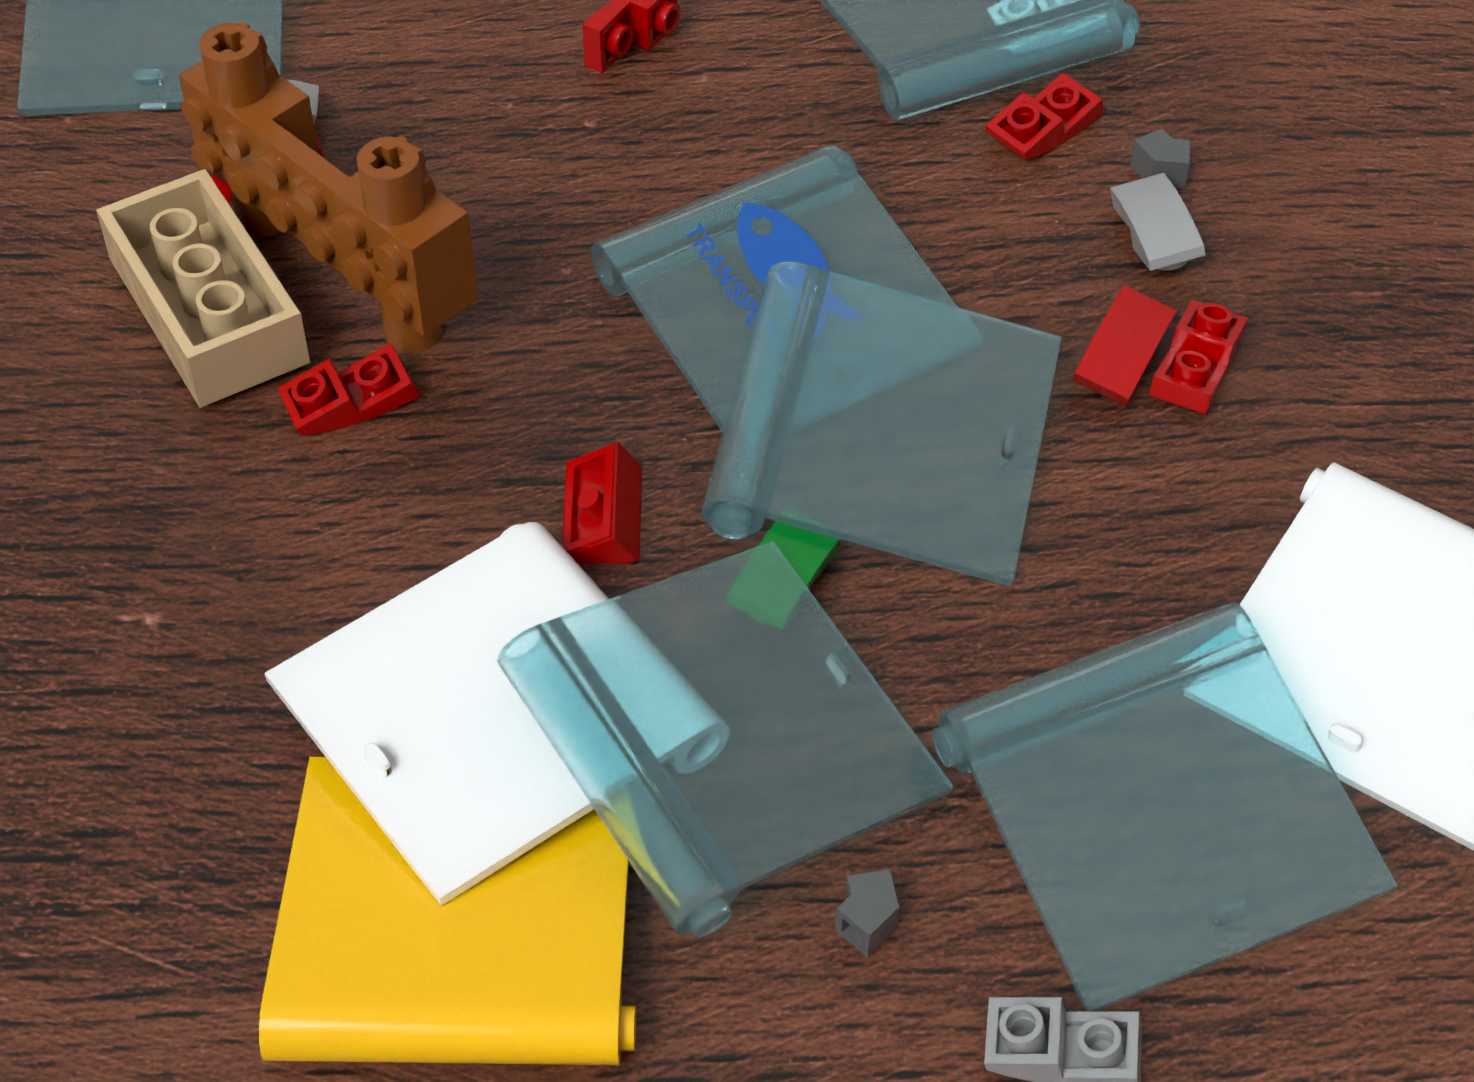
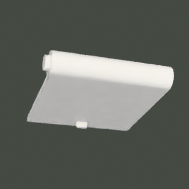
M1335 462L1326 471L1316 468L1307 480L1300 496V502L1305 504L1185 689L1183 698L1474 851V529Z
M537 522L516 524L509 527L497 539L264 673L266 681L441 906L665 763L676 775L681 777L692 776L702 771L719 756L727 743L729 735L724 725L547 529Z

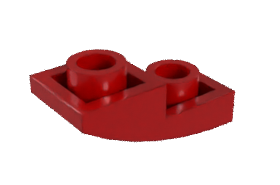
M613 0L606 4L582 24L584 66L603 73L618 57H622L627 53L631 44L650 51L665 35H669L675 30L681 14L678 0Z
M1061 73L1034 98L1025 92L1021 93L985 125L986 133L1024 160L1035 158L1062 145L1103 114V99L1065 73Z
M1123 285L1079 363L1072 381L1127 406L1177 310Z
M1192 300L1176 326L1168 353L1153 377L1149 396L1206 415L1232 362L1245 331L1248 318L1232 313L1228 308L1220 304L1201 303Z
M392 343L378 349L340 372L329 358L277 388L295 428L301 436L342 429L385 414L421 396Z

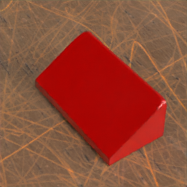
M619 442L566 462L562 547L577 564H627L639 560L642 469L640 464Z

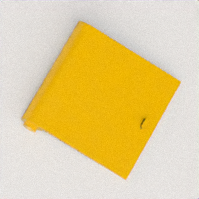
M309 757L261 1003L259 1045L262 1060L620 1066L621 1051H635L636 1006H622L621 985L633 784L441 906L326 757Z

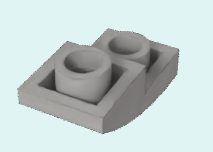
M1165 173L1110 188L1113 208L1130 228L1133 250L1150 271L1156 269L1164 271L1178 269L1184 266L1188 260L1206 256L1204 243L1178 191Z
M989 997L984 1065L987 1071L1031 1082H1141L1142 1022L1139 1012H1066L1062 997Z

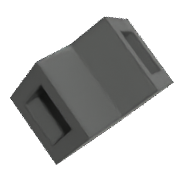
M1163 128L1134 139L1130 166L1142 179L1165 173L1176 189H1185L1190 165V140L1172 138Z
M890 869L846 875L845 901L836 908L835 932L868 958L897 930L899 904Z

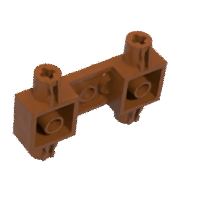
M244 21L241 23H222L208 29L202 34L199 41L202 61L178 74L184 101L181 102V109L184 117L190 124L194 145L191 147V153L196 164L201 170L206 169L210 176L214 174L230 187L235 214L249 235L267 237L288 231L305 244L307 250L316 260L320 262L327 261L344 275L347 282L359 292L365 291L376 299L380 304L385 341L388 344L392 343L397 351L417 353L433 347L440 340L442 326L445 322L478 300L468 212L435 189L433 180L425 166L426 160L422 149L417 146L413 147L408 142V139L402 135L397 138L391 136L381 137L366 143L359 150L356 157L358 172L350 177L319 155L309 96L278 74L275 64L267 52V44L263 35L258 31L254 32L249 24Z

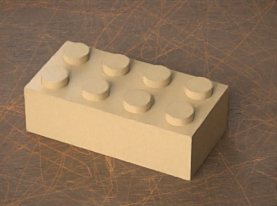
M206 169L96 209L110 261L199 408L310 363L300 311Z

